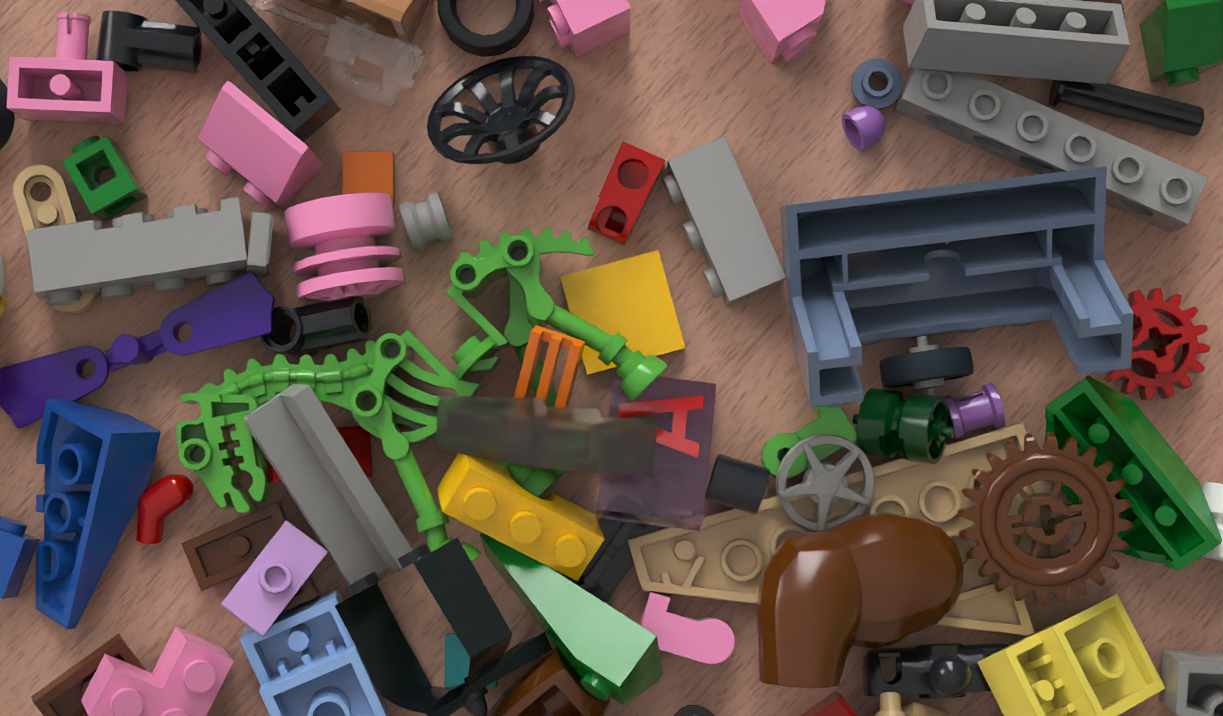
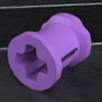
M993 383L983 385L980 392L953 399L951 395L944 396L949 407V427H954L955 429L954 437L952 438L954 441L962 439L965 432L993 425L995 429L1005 427L1003 406Z

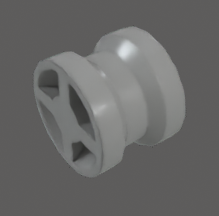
M438 191L428 194L425 201L416 204L409 200L399 203L401 215L415 252L424 250L428 242L440 240L445 243L454 240Z

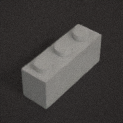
M725 136L669 159L666 168L669 175L662 177V181L673 206L682 203L689 221L682 224L693 252L702 249L710 268L703 270V275L713 298L716 299L722 296L728 307L783 283L786 274Z

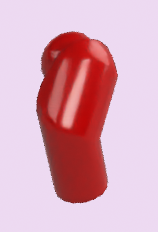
M169 474L144 490L139 499L136 537L138 542L144 544L162 542L164 517L182 506L193 494V484L187 476L183 474Z

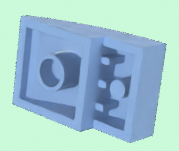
M338 588L281 613L263 636H260L249 626L243 628L239 640L261 685L259 693L270 716H390L384 698L335 608V605L343 601Z

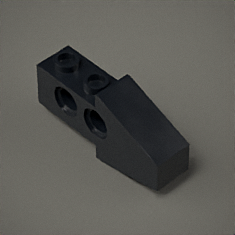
M175 0L286 127L302 142L307 140L340 111L332 97L245 0Z

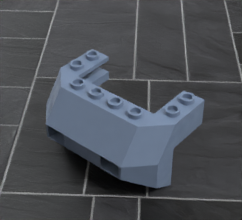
M1107 166L790 204L781 207L783 263L786 274L785 279L794 349L810 407H839L850 402L864 401V391L855 365H863L861 344L870 345L881 340L902 337L917 339V337L921 336L928 337L931 334L952 331L975 332L984 327L1009 324L1025 326L1034 321L1051 319L1078 375L1088 373L1103 375L1112 370L1131 368L1134 313L1104 261Z

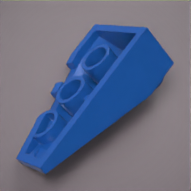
M47 398L36 451V464H45V494L36 495V512H44V541L40 542L36 547V609L64 628L73 629L76 628L150 480L161 432L126 413L59 398Z

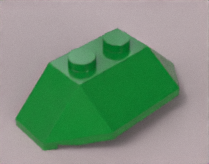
M1087 375L1047 404L1045 407V438L1048 432H1053L1057 439L1058 448L1062 449L1070 436H1074L1077 439L1078 456L1089 446L1096 447L1097 454L1093 463L1094 466L1106 460L1113 462V468L1106 477L1107 481L1118 478L1125 480V486L1115 494V497L1132 501V506L1120 512L1119 517L1133 522L1134 526L1130 530L1118 532V537L1129 544V549L1114 551L1142 560L1165 564L1164 567L1179 571L1221 544V535L1198 479L1133 400ZM1062 484L1060 489L1073 504L1079 503L1078 496L1068 486Z

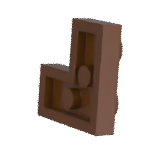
M280 502L270 504L256 512L247 514L181 543L201 591L244 574L287 520ZM311 574L281 613L320 597Z

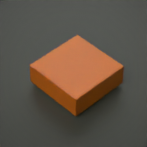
M342 152V195L385 193L391 195L393 204H395L394 152Z

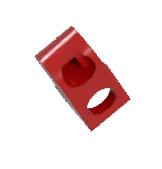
M623 141L600 191L599 201L587 229L625 246L666 165V161Z

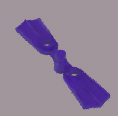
M248 272L170 312L163 320L160 330L142 337L127 334L120 335L114 340L112 348L105 350L106 355L96 347L81 346L0 368V406L10 416L17 428H24L43 418L47 398H59L75 402L100 389L107 381L110 369L111 372H114L129 365L147 364L153 360L154 356L167 350L176 355L187 356L271 334L273 332L272 315L275 297L262 285L255 273ZM188 323L192 328V335L189 340L182 342L179 338V329L182 325ZM91 360L95 365V372L92 377L86 379L83 375V366Z

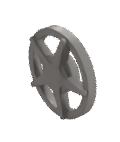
M834 434L810 436L795 444L782 459L776 476L777 496L785 512L799 525L815 531H826L854 516L861 515L870 502L874 487L873 470L864 452L850 440ZM821 444H835L847 448L850 452L834 464L830 461H819L811 447ZM804 452L810 467L804 474L803 483L786 488L788 471L795 459ZM856 458L861 464L864 476L861 495L847 487L845 473ZM808 495L817 503L816 521L798 514L792 508L788 497ZM841 498L856 502L846 514L826 521L830 504L839 501Z

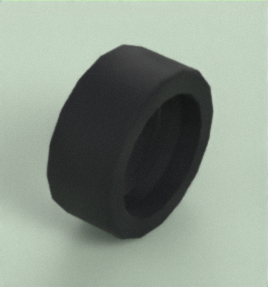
M437 0L439 18L449 39L463 51L481 57L502 55L517 47L529 33L535 15L533 0H515V14L508 26L495 34L481 35L471 32L462 24L457 15V0Z

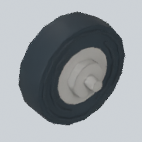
M927 336L917 337L918 347L908 349V354L885 358L880 361L879 365L881 381L884 387L892 388L913 385L914 390L925 389V395L936 396V387L945 386L944 381L973 374L972 354L969 347L939 349L938 344L928 345Z

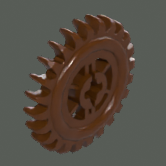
M1053 432L1046 434L1043 447L1040 448L1033 435L1030 433L1025 434L1023 451H1019L1011 441L1006 440L1004 447L1007 458L1002 460L993 453H986V458L992 471L987 473L979 469H972V475L979 481L981 486L979 489H962V494L975 502L974 507L963 508L957 511L960 517L973 521V525L961 530L959 536L962 539L977 540V544L966 552V557L968 559L985 557L986 560L979 568L978 575L980 577H987L998 572L999 574L994 584L995 590L998 592L1003 591L1010 584L1014 583V598L1016 601L1023 600L1030 589L1033 590L1035 602L1039 606L1045 603L1049 591H1053L1060 604L1066 603L1067 591L1070 587L1080 597H1086L1087 588L1085 580L1089 578L1100 586L1104 585L1105 579L1100 568L1102 566L1111 569H1118L1120 567L1117 560L1111 555L1112 550L1129 549V544L1118 537V532L1132 529L1134 523L1120 518L1119 513L1130 508L1132 501L1115 497V494L1125 486V480L1118 478L1107 481L1106 477L1113 468V462L1106 460L1094 466L1093 463L1097 454L1096 447L1089 446L1078 456L1077 439L1074 436H1070L1062 449L1058 448L1057 439ZM1037 481H1054L1048 494L1035 493L1029 496L1023 489L1025 486ZM1062 484L1068 486L1078 496L1079 503L1065 505L1057 498ZM1019 493L1024 501L1018 509V514L1007 516L1013 498ZM1043 505L1053 513H1060L1056 515V518L1048 520V529L1043 530L1036 523H1028L1032 521V518L1040 515L1039 507ZM1078 511H1079V514H1077V515H1072V516H1067V515H1065V514H1070V513H1072V512H1078ZM1084 522V527L1078 541L1072 545L1065 537L1069 532L1071 524ZM1019 523L1020 526L1012 527V524ZM1024 533L1032 538L1030 554L1022 551L1013 542L1011 536ZM1061 541L1068 548L1066 552L1053 557H1037L1041 543L1053 544Z

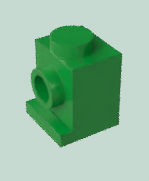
M93 136L81 141L72 148L73 155L62 161L91 214L102 221L108 220L148 197L117 143L108 136L101 139L99 136ZM105 169H112L114 171V178L101 185L99 182L100 173Z

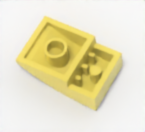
M1118 594L1083 609L977 662L1004 716H1118L1166 689Z

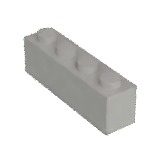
M915 0L903 25L908 68L1106 84L1130 46L1122 5L1115 3L1081 0Z

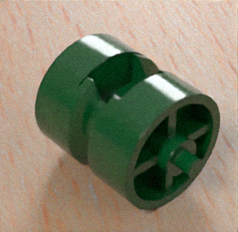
M871 388L866 392L864 401L861 402L859 413L853 416V424L857 425L858 447L866 455L894 458L901 451L905 460L936 464L943 455L947 438H953L955 433L954 427H949L948 403L941 396L913 393L907 400H904L903 393L900 391Z

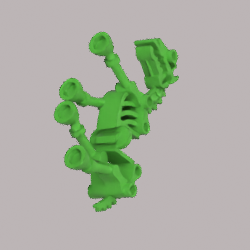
M524 228L521 235L510 236L507 232H501L499 235L500 244L492 247L488 240H481L479 242L481 253L474 257L468 252L460 253L459 261L455 262L450 270V279L453 285L446 293L489 336L481 342L474 335L455 352L452 358L459 365L453 373L408 329L401 336L395 333H386L379 337L377 342L368 340L365 343L366 353L363 355L353 348L349 349L347 361L339 362L333 354H327L324 365H316L310 355L304 354L300 358L299 364H290L286 356L277 354L272 365L262 366L256 359L252 358L248 360L245 372L237 374L234 370L228 368L223 373L224 383L216 386L213 383H206L197 393H187L180 397V401L191 405L199 403L201 414L194 421H180L177 424L176 441L179 447V460L183 466L196 472L221 508L235 507L239 513L256 512L258 506L252 498L257 502H266L271 491V483H269L264 453L245 425L244 418L292 384L310 385L319 401L332 403L352 411L354 419L362 428L375 437L382 439L383 451L386 456L393 460L419 516V519L414 520L418 533L425 531L427 545L430 551H433L453 540L452 537L448 539L445 524L450 521L448 515L439 511L413 455L412 444L436 438L458 450H461L464 445L506 467L511 478L518 485L540 498L594 443L592 439L578 431L572 434L565 426L556 441L546 438L547 433L543 432L544 447L542 449L550 456L547 462L554 473L553 475L541 467L535 470L529 463L523 466L515 458L517 452L506 445L501 449L452 424L486 384L467 381L475 374L493 373L501 361L499 356L493 357L497 351L505 349L509 345L514 347L522 365L530 331L535 325L543 327L549 324L568 336L585 341V345L600 353L598 359L607 366L613 362L619 368L616 374L623 380L620 386L631 403L667 369L668 365L651 354L646 358L639 350L633 353L625 345L628 340L618 332L612 336L554 304L551 296L541 286L539 281L542 274L540 255L548 253H574L583 256H593L594 249L589 247V238L584 237L579 243L571 241V233L569 231H564L560 238L552 237L550 228H544L541 237H533L530 228ZM508 277L510 282V315L503 336L466 298H477L493 282L500 278ZM414 350L439 375L425 371L412 363L414 360ZM540 356L531 386L535 396L544 365ZM405 370L419 381L436 388L455 391L458 395L456 398L431 395L411 387L398 376ZM553 383L550 387L543 414L544 418L550 420L557 398V392ZM394 387L413 400L429 407L444 409V411L440 415L431 409L407 406L392 398V389ZM397 425H407L413 431L401 432ZM235 427L236 431H230V428ZM233 441L239 442L240 447H235L234 450L228 449L227 445L234 444ZM237 457L244 459V463H239L238 466L232 465L231 461L236 460ZM241 470L249 472L253 477V484L248 491L243 489L240 484V478L243 475ZM463 541L461 544L473 563L480 556L481 552Z

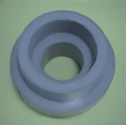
M874 58L864 61L857 67L851 79V91L856 101L862 106H870L878 110L892 105L902 90V77L899 70L891 62L884 59ZM873 75L883 77L886 82V88L882 91H874L868 84V78Z

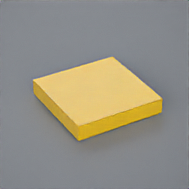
M659 250L560 276L569 312L612 336L618 332L628 340L625 345L633 353L639 350L647 358L650 354L659 357L685 350L684 340ZM584 345L582 360L587 376L618 367L613 362L607 366L598 359L599 352Z

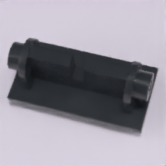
M619 493L598 523L605 540L579 580L575 581L564 574L562 576L606 603L634 563L627 540L656 532L662 522Z

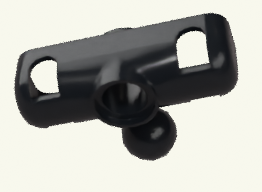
M958 643L873 649L863 658L864 695L880 696L884 692H896L900 695L919 694V698L938 699L965 697V692L991 691L977 662L985 658L984 653H996L1010 645L1004 643L962 645ZM896 657V675L892 681L886 683L881 675L880 658Z

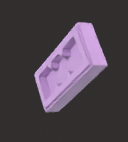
M286 520L220 605L260 636H263L328 551Z

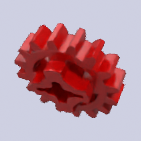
M1161 288L1150 290L1147 300H1145L1140 290L1128 294L1129 305L1134 313L1132 363L1143 369L1145 377L1136 374L1130 368L1112 370L1107 373L1104 378L1107 382L1119 378L1123 380L1121 394L1129 395L1138 387L1141 400L1153 399L1155 389H1157L1162 399L1174 396L1173 384L1181 390L1192 386L1191 380L1187 375L1188 372L1197 374L1204 371L1205 367L1195 359L1198 354L1210 352V346L1198 343L1197 336L1206 332L1208 328L1207 325H1193L1191 319L1196 315L1198 309L1194 306L1182 311L1179 308L1182 296L1178 293L1170 296L1166 301H1163ZM1158 313L1168 317L1176 327L1173 328L1160 321ZM1147 339H1169L1167 343L1160 344L1159 348L1146 352L1144 349L1137 352L1133 351V347L1142 345V342ZM1183 344L1181 358L1175 367L1173 357L1179 346Z

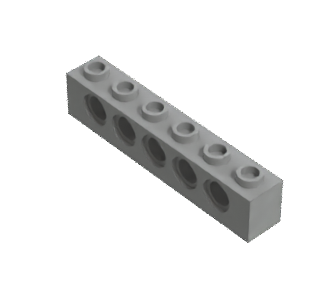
M912 68L894 108V111L1037 174L1107 166L1106 204L1171 233L1188 225L1208 177L972 73Z

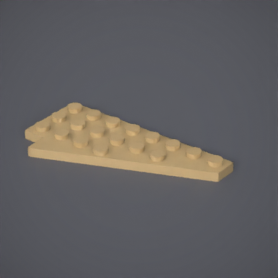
M1024 423L948 444L941 459L936 464L914 462L901 458L872 467L874 476L873 492L869 504L861 515L892 513L919 518L941 527L958 546L964 565L963 588L954 608L935 625L1027 636L1034 634L1025 600L1016 601L1014 598L1015 584H1010L1003 591H996L994 584L997 580L998 572L987 577H980L978 575V570L986 558L968 559L966 557V552L977 544V540L962 539L959 536V532L972 526L973 521L962 518L957 514L959 509L974 507L975 503L962 494V489H979L981 486L979 481L972 475L971 470L979 469L987 473L992 471L986 458V453L990 452L1002 460L1006 459L1004 447L1006 440L1011 441L1019 451L1024 450V436L1027 434ZM863 470L845 475L847 487L861 495L864 483ZM1037 481L1023 488L1029 496L1035 493H1045L1042 481ZM1019 493L1013 498L1007 516L1018 514V509L1024 501ZM808 495L788 497L792 508L798 514L816 521L817 503ZM773 496L761 501L756 514L733 508L627 541L642 590L757 604L761 572L784 539L790 536L820 531L810 530L796 523L785 512L778 496ZM841 498L839 501L830 504L826 521L846 514L856 502ZM1043 505L1039 507L1040 515L1032 518V521L1028 523H1036L1043 530L1048 529V520L1053 518L1051 511ZM1019 523L1012 524V527H1014V526H1020V524H1019ZM1026 533L1011 536L1013 542L1022 551L1030 554L1032 544L1030 536ZM1058 541L1053 544L1041 543L1037 557H1053L1063 553L1061 542Z

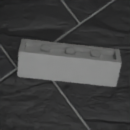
M292 384L245 416V425L325 550L328 551V555L348 586L374 571L378 575L386 568L395 570L402 568L398 558L412 551L411 546L310 385ZM408 565L407 567H405V568H403V569H401V570H399V571H404V570H405L406 568H408L410 565Z

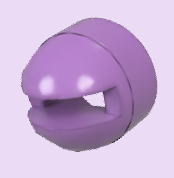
M870 106L857 107L842 115L844 132L850 143L859 151L877 143L884 134L886 126L884 116L876 108Z

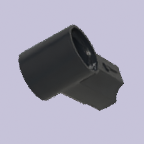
M104 11L101 17L96 60L114 61L124 71L138 72L141 71L142 67L196 73L201 62L202 31L199 27L151 22L143 16L129 12Z
M359 296L333 302L324 301L296 308L275 307L273 308L272 315L273 332L261 336V340L267 349L276 353L302 357L304 354L312 356L319 350L367 341L369 332L373 329L371 312L366 307L363 297ZM295 323L296 334L294 339L291 341L290 330L292 328V325Z
M719 453L711 473L705 499L717 502L723 506L756 514L766 489L770 469Z

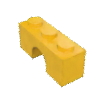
M464 445L436 488L443 513L575 581L579 580L605 540L595 514L553 492L550 493L546 500L531 494L511 478L506 467Z

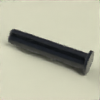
M1053 80L1049 95V105L1056 107L1058 103H1063L1188 136L1199 134L1205 117L1204 110L1201 107L1108 83Z

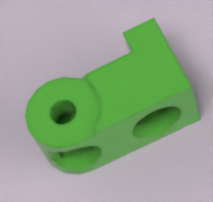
M841 406L813 407L819 418L792 434L780 433L766 441L761 450V461L765 468L770 469L769 474L776 477L780 463L786 453L795 444L810 436L834 434L844 437L851 442L855 441L857 433ZM821 444L811 447V450L821 461L843 447L835 444ZM804 452L792 463L787 478L796 476L810 467Z

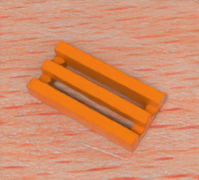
M538 325L534 326L530 331L508 425L518 427L519 424L528 426V432L537 434L539 431L547 433L546 438L554 441L559 438L563 429L585 341ZM545 341L549 343L532 412L530 413L525 410L542 343ZM563 347L569 349L550 420L544 418L543 414L560 349Z

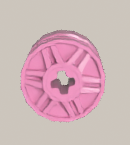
M355 193L337 195L303 202L284 211L289 245L292 248L314 250L315 254L292 265L293 273L297 276H318L296 285L297 298L300 301L333 302L355 296L363 297L365 300L406 284L402 268H380V266L401 259V250L397 247L376 246L375 241L397 231L393 201L390 194Z

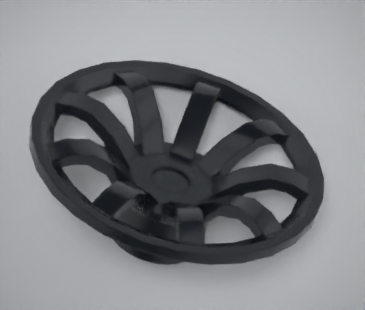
M517 56L485 64L456 80L434 103L427 122L429 139L438 153L458 163L488 164L500 162L503 164H514L531 157L539 149L540 144L554 134L566 121L574 105L576 97L575 85L569 72L562 65L548 58ZM516 69H534L527 76L518 100H516L514 89ZM500 73L502 102L497 104L480 80ZM552 75L559 81L560 85L546 87L534 96L538 85L545 77ZM466 89L478 100L485 113L474 107L452 101ZM563 98L555 116L540 110L549 100ZM446 116H457L470 122L454 123L441 131L442 118ZM535 124L542 125L545 128L538 133ZM472 135L465 146L464 152L448 145L457 136ZM488 143L492 153L478 154L482 145Z

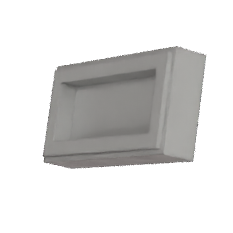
M252 212L247 269L248 272H253L256 276L266 277V274H269L274 217L267 213Z

